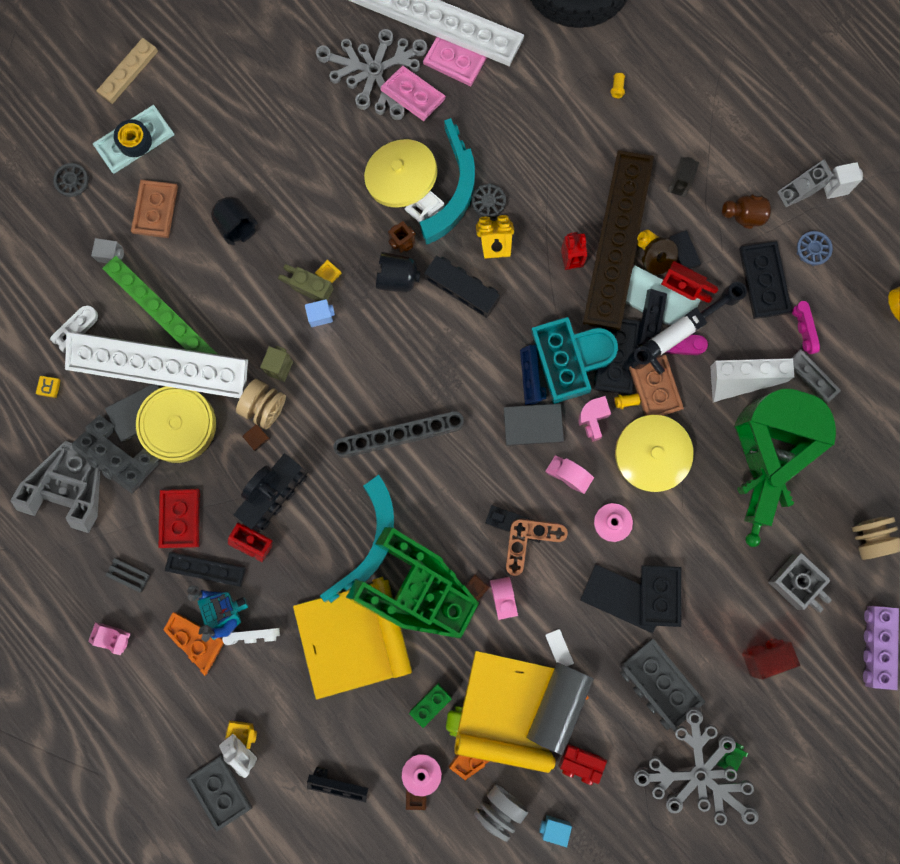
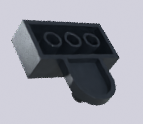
M284 453L272 468L268 465L264 466L250 479L241 494L245 501L233 515L251 530L257 532L264 531L270 524V518L273 515L276 516L282 510L283 506L281 505L284 501L290 500L295 494L294 489L298 484L301 486L306 481L308 472Z

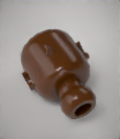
M744 195L736 203L728 200L722 206V215L725 218H732L734 216L737 223L748 229H752L754 226L765 225L771 214V204L762 195Z

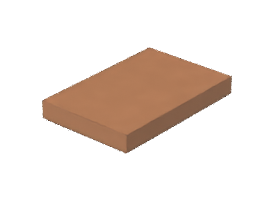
M140 180L131 227L133 234L169 238L178 191L177 184Z
M666 355L657 358L665 370L660 375H658L650 363L642 369L629 367L645 416H665L684 409Z

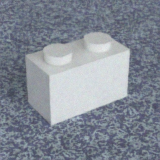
M858 162L837 166L832 170L834 176L824 187L826 197L830 199L848 195L863 180V172L859 168Z

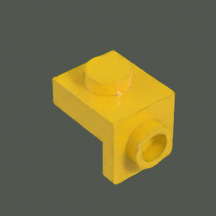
M229 720L225 740L234 734L245 745L246 749H250L251 743L256 741L257 731H254L253 723Z

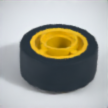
M128 119L122 121L114 131V142L124 155L140 157L149 151L152 137L142 122Z

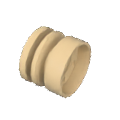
M254 379L242 393L236 407V413L248 420L254 417V423L256 425L260 424L266 430L280 415L286 395L282 392L278 393L274 388L268 392L269 386Z
M878 517L862 521L852 527L853 532L863 531L862 535L855 536L856 540H866L865 544L858 547L862 560L900 552V537H890V533L898 530L897 526L887 528L886 525L895 522L894 517Z

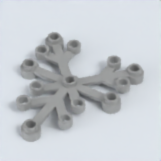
M383 29L378 35L380 45L374 60L366 44H361L358 47L359 55L364 58L367 64L359 61L349 39H344L341 42L342 50L347 52L349 58L332 54L330 49L324 45L317 48L316 56L320 62L326 63L331 61L346 66L337 71L330 72V81L334 84L339 83L341 77L356 70L363 71L357 75L347 77L346 82L349 88L354 89L357 87L358 82L367 79L363 92L359 93L355 98L356 106L361 110H365L370 106L369 96L375 80L380 89L385 83L382 77L384 70L396 64L409 67L412 72H417L420 69L419 61L409 58L415 55L423 56L426 54L427 44L424 40H415L413 48L407 50L409 47L407 39H399L395 56L382 62L387 46L393 42L392 32L388 29ZM381 92L380 98L375 104V112L378 115L384 114L387 101L390 106V116L394 120L402 119L404 117V107L396 103L395 100L384 92Z
M689 708L686 711V720L691 725L692 735L683 726L677 727L675 735L677 739L684 740L694 748L695 766L692 767L691 771L672 772L661 762L659 757L653 756L649 759V766L652 770L659 772L649 773L646 768H638L634 772L635 783L639 786H646L650 782L661 781L652 788V794L654 798L662 799L665 795V790L673 781L689 780L677 795L672 794L667 797L666 807L671 813H679L682 810L684 800L697 785L699 794L698 808L703 812L708 811L711 805L707 798V785L713 790L714 820L716 824L724 825L727 822L722 799L741 814L742 820L746 824L756 823L758 821L756 808L751 805L744 806L729 793L742 792L745 795H750L754 791L752 783L744 780L740 783L718 784L713 780L716 778H726L728 781L736 780L737 772L733 767L712 769L725 753L734 751L736 747L734 738L729 734L721 735L718 739L719 747L704 763L702 747L709 739L715 738L718 732L714 725L708 724L700 735V724L703 721L702 713L698 708ZM697 715L698 720H691V716ZM712 728L715 730V732L713 734H708V729ZM678 731H685V735L679 736ZM730 742L731 746L725 748L724 743ZM653 761H658L659 765L653 766L651 763ZM733 771L734 775L729 777L727 772ZM704 773L705 776L703 778H698L697 774ZM640 776H645L646 780L640 781L638 778ZM745 785L751 786L749 790L743 789ZM660 789L662 793L657 795L655 790ZM705 801L708 804L706 807H702L700 803ZM677 803L678 807L672 808L671 804ZM748 814L754 815L752 819L746 818ZM719 815L724 816L723 820H717L716 818Z

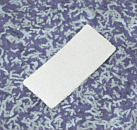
M560 629L546 634L556 662L565 666L574 664Z

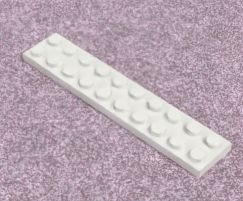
M348 0L509 67L524 39V34L440 0Z
M77 332L66 333L65 370L240 398L246 388L248 359Z

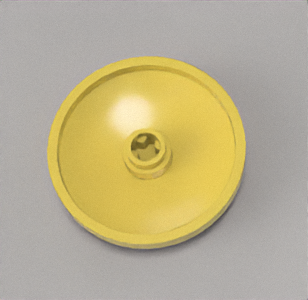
M409 139L396 140L382 146L369 159L364 174L365 184L370 195L380 204L396 208L409 206L421 200L432 189L437 178V164L432 152L424 144Z
M662 415L643 416L629 423L619 435L615 448L617 467L625 480L638 489L649 492L669 490L682 482L689 473L693 462V445L686 430L675 420Z

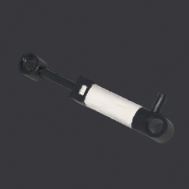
M741 282L732 283L722 292V298L701 312L696 307L677 322L636 348L628 357L629 365L634 369H642L650 363L658 375L665 372L657 358L708 323L705 320L707 316L725 304L733 306L741 301L747 294L745 285ZM637 354L642 356L643 361L638 359Z

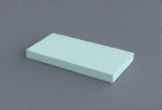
M154 105L132 118L142 122L150 132L152 144L149 151L174 136L173 131ZM115 129L92 143L113 174L140 158L128 157L119 150L113 139Z
M634 265L626 304L643 312L647 290L654 289L667 293L662 323L671 326L698 307L700 299L690 300L661 285L662 279Z

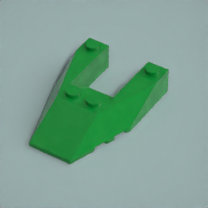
M384 527L375 545L412 566L395 599L359 580H355L346 598L403 629L461 638L479 604L478 601L462 585L455 573L448 568L440 556L396 529Z

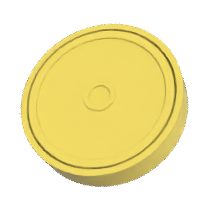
M168 386L162 387L151 393L143 401L136 417V432L142 446L151 455L171 463L187 462L201 455L211 444L216 431V417L211 404L200 393L192 390Z

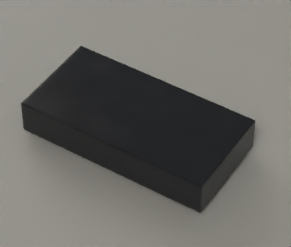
M687 230L669 237L677 245V260L679 264L689 269L701 265Z

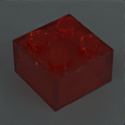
M777 638L768 640L765 642L766 645L749 647L747 652L742 654L750 676L761 680L801 666L792 643L783 641V639L777 640Z

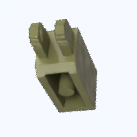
M284 265L283 269L293 274L290 279L280 274L278 277L280 281L290 285L296 292L313 300L321 301L327 299L328 301L334 290L330 281L302 268Z

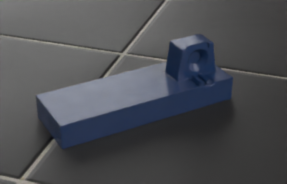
M529 345L520 349L525 405H533L547 399L546 388L540 387L536 345Z

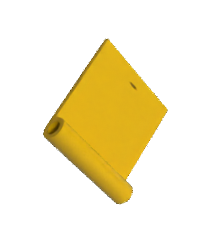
M384 577L372 580L373 584H370V586L393 599L388 580H384ZM349 591L338 593L340 597L332 603L329 601L325 603L320 598L293 606L316 700L412 673L401 627L346 598Z
M475 651L455 740V754L549 773L551 769L553 770L556 760L552 752L526 737L555 668Z

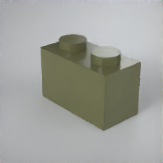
M269 346L260 366L267 376L285 382L293 364L290 355L286 353V349L279 346L275 348Z

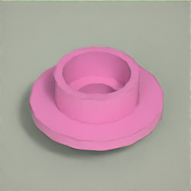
M611 503L604 505L597 511L594 517L595 530L606 541H621L632 530V516L620 504ZM612 519L617 520L616 526L611 524Z
M419 754L412 756L406 761L402 769L403 785L415 796L432 794L441 782L442 772L440 765L429 755ZM424 773L425 778L422 780L419 779L418 774Z

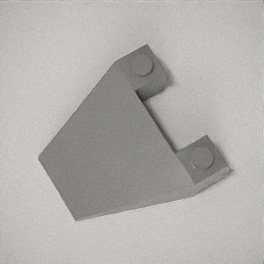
M65 441L19 484L10 501L17 511L33 516L36 515L43 500L69 507L71 509L66 516V520L70 527L89 533L98 517L101 470L89 465L87 459L72 448V443Z

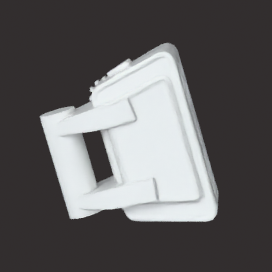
M429 191L425 197L412 205L406 206L404 210L420 223V221L437 214L445 205L441 199ZM418 207L422 211V214L416 211L415 208Z
M232 734L219 747L224 761L231 765L239 776L246 778L254 767L257 757L249 749H246L245 745Z

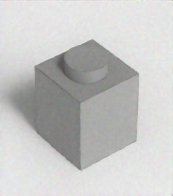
M95 238L91 256L97 262L108 263L115 256L120 260L123 259L124 250L117 241Z

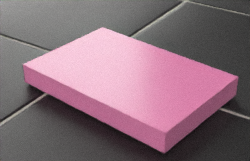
M436 37L423 60V64L471 87L487 57Z
M404 66L399 68L381 86L382 92L423 121L428 118L446 97Z

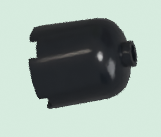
M222 198L212 208V221L228 244L235 245V242L239 240L245 242L256 232L255 225H258V222L238 198Z
M381 252L379 264H381L380 268L382 270L381 273L377 272L376 288L403 293L411 291L415 282L419 283L420 271H417L416 262L410 257Z

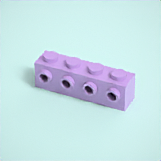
M867 606V610L864 613L866 630L864 632L866 650L864 651L863 658L866 662V670L863 672V680L865 686L898 690L899 608Z

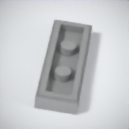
M799 350L790 358L793 359L794 372L826 404L841 392L833 381L802 350Z

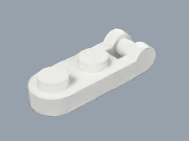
M91 306L81 307L51 336L50 340L54 344H58L59 349L66 353V340H63V336L67 332L86 333L98 320L97 311Z
M279 628L232 632L228 637H223L222 640L225 645L236 644L238 640H244L245 644L256 643L257 638H264V642L276 641V637L280 636Z

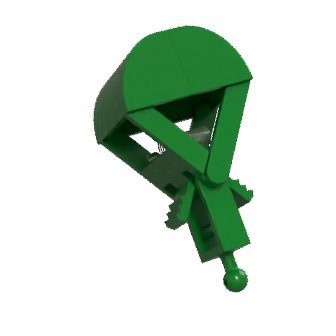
M794 389L777 390L747 405L735 422L734 427L753 477L752 480H747L746 483L737 488L740 495L746 494L753 489L744 519L745 522L753 524L751 533L745 538L747 545L750 547H756L760 544L759 532L761 526H772L778 501H780L781 507H789L794 504V501L791 500L792 496H790L791 491L787 490L785 483L835 443L836 426L833 414L823 400L812 394ZM771 438L795 445L796 447L789 452L781 451V449L776 450Z

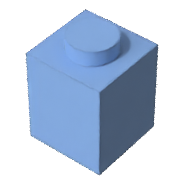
M327 299L305 304L311 327L333 322L334 308L333 305H329Z

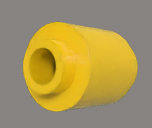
M644 230L637 237V245L644 250L652 240L659 238V236L650 230Z

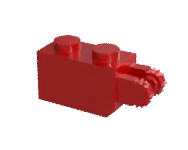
M573 232L564 237L561 252L565 270L584 266L587 258L586 237L584 233L578 234Z
M675 261L672 262L661 285L690 300L698 298L707 303H710L713 299L711 295L701 291L702 288L714 294L719 290L717 286L706 281L707 277Z

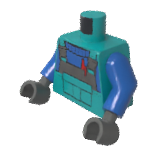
M194 585L189 586L187 590L189 601H195L199 598L197 602L205 625L200 627L198 634H202L201 639L204 642H207L210 637L213 640L228 637L236 626L241 623L238 612L248 608L244 597L234 601L229 592L204 590L199 592V588Z

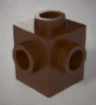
M404 221L394 225L388 231L390 239L388 242L394 250L397 249L402 253L403 251H409L414 246V236L416 234Z

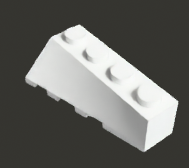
M793 359L715 361L710 366L713 403L783 384L794 378Z

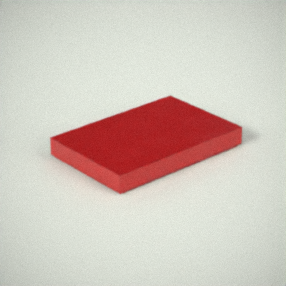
M199 489L160 490L158 548L199 547Z

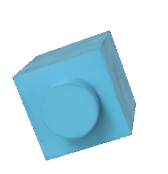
M546 815L545 821H541L539 833H542L541 836L544 841L567 847L572 825L568 821Z

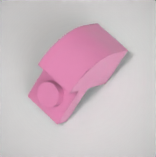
M605 396L589 401L579 414V426L587 424L585 427L588 438L591 437L592 442L600 440L602 437L597 421L608 418L611 415Z
M556 455L545 471L549 475L562 480L570 488L585 494L594 479L588 471L578 464Z
M510 577L490 580L498 620L518 616Z
M95 622L89 642L93 646L106 648L113 654L121 655L127 647L130 633Z

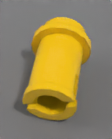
M616 73L613 76V88L610 92L613 98L619 99L625 94V75L623 73Z
M638 393L625 396L619 394L614 399L616 408L620 409L640 405Z

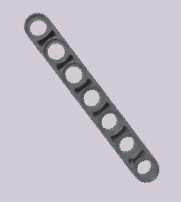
M449 412L340 438L335 441L333 449L339 457L348 458L457 432L462 429L464 420L459 412ZM454 417L461 421L457 426L450 424V420ZM434 422H439L442 427L439 430H433L431 425ZM416 426L423 428V432L419 435L412 432ZM396 431H403L404 437L396 439L394 434ZM379 435L386 437L382 444L375 442L376 437ZM361 439L367 441L364 448L357 447V442ZM341 444L348 445V449L344 453L338 451Z

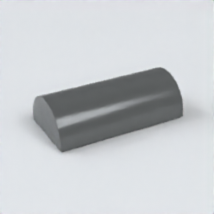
M557 662L526 738L542 747L564 755L594 678Z

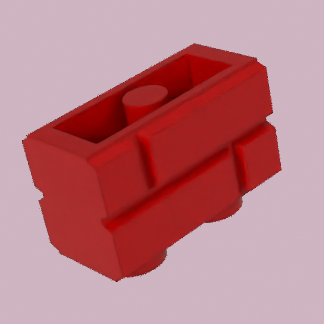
M239 522L228 537L229 546L251 557H255L256 560L262 563L273 543V540Z
M568 743L565 753L561 757L559 768L563 770L562 773L572 778L574 775L582 777V782L593 785V782L596 784L600 783L607 760Z

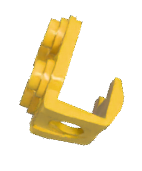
M500 215L496 221H491L490 217L487 216L480 217L476 224V233L478 237H481L484 259L510 257L514 226L509 216ZM494 239H499V242L502 244L500 251L492 250L491 246L495 242Z

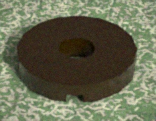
M659 237L652 240L644 249L645 253L644 257L642 256V263L645 269L652 274L658 275L667 272L672 262L677 260V245L669 238ZM663 252L662 257L657 260L658 254Z

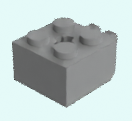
M802 553L793 554L768 581L797 610H805L810 605L817 612L821 613L824 609L814 598L818 596L828 604L832 601L823 591V588L830 582L829 578Z

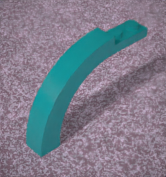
M451 118L444 120V129L457 160L460 177L457 189L449 203L434 216L420 221V229L426 245L445 236L460 222L470 205L474 192L475 165L471 148L466 150L463 140H459L458 126L453 124Z
M377 475L363 485V489L370 497L376 513L377 527L372 548L364 561L355 570L320 595L325 603L327 601L332 603L340 597L338 593L342 590H350L355 580L367 582L379 569L388 553L375 545L384 527L394 528L392 501L380 475Z

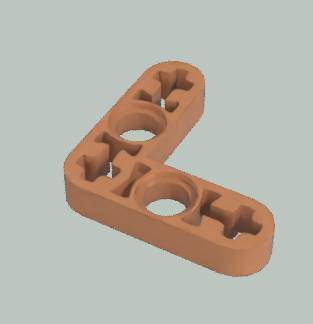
M528 519L514 520L510 527L506 560L507 572L512 576H518L523 572L527 538L562 542L568 535L566 527L563 524ZM518 523H522V526L525 527V530H521L520 537H524V540L512 538L513 535L517 537V529H514V526H518ZM537 525H542L545 528L544 533L540 536L535 535L533 532L534 527ZM547 526H551V531H557V528H561L564 534L557 538L556 534L550 533V537H546L548 534ZM520 542L523 545V549L520 552H514L511 548L513 543ZM510 555L522 556V559L517 558V564L520 568H517L516 571H512V567H509V565L514 563V557L510 558Z

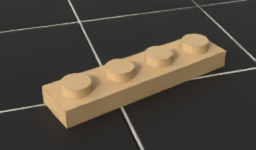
M142 38L96 90L97 93L113 104L158 52L157 48Z

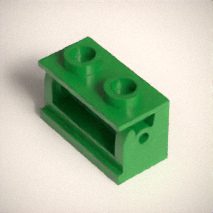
M437 683L411 709L409 714L424 728L452 700V696Z

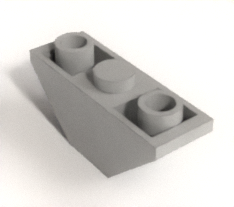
M824 159L777 192L785 207H788L821 190L830 182L834 175Z

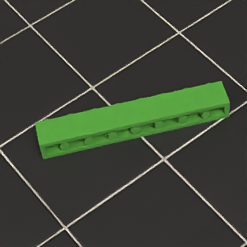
M117 256L113 257L102 268L186 350L217 354Z

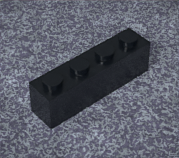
M436 255L424 273L425 280L487 318L499 301L500 295L498 291L491 286L486 287L477 277H470L463 268L454 267L447 258H440Z

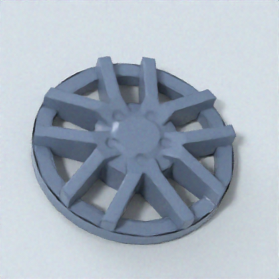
M807 232L798 240L797 255H799L801 261L812 266L821 265L832 254V243L821 232ZM817 236L822 237L820 242L816 240ZM823 240H825L828 245H822ZM823 249H829V252H825V251H822V250H823ZM807 251L808 254L803 256L802 253ZM815 256H817L819 262H815Z

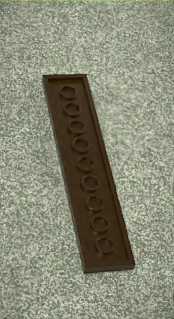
M617 151L583 319L584 325L618 331L621 329L638 242L637 237L640 232L652 171L653 155Z

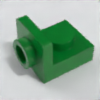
M727 742L724 743L725 748H729L731 746V744ZM736 743L734 751L725 753L716 765L724 769L726 767H733L737 772L743 757H747L748 753L743 751L744 746Z

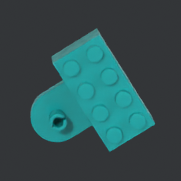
M569 317L532 328V337L553 404L589 394L591 386L586 372L609 365L615 359L618 351L617 340L608 330L595 328L574 335Z

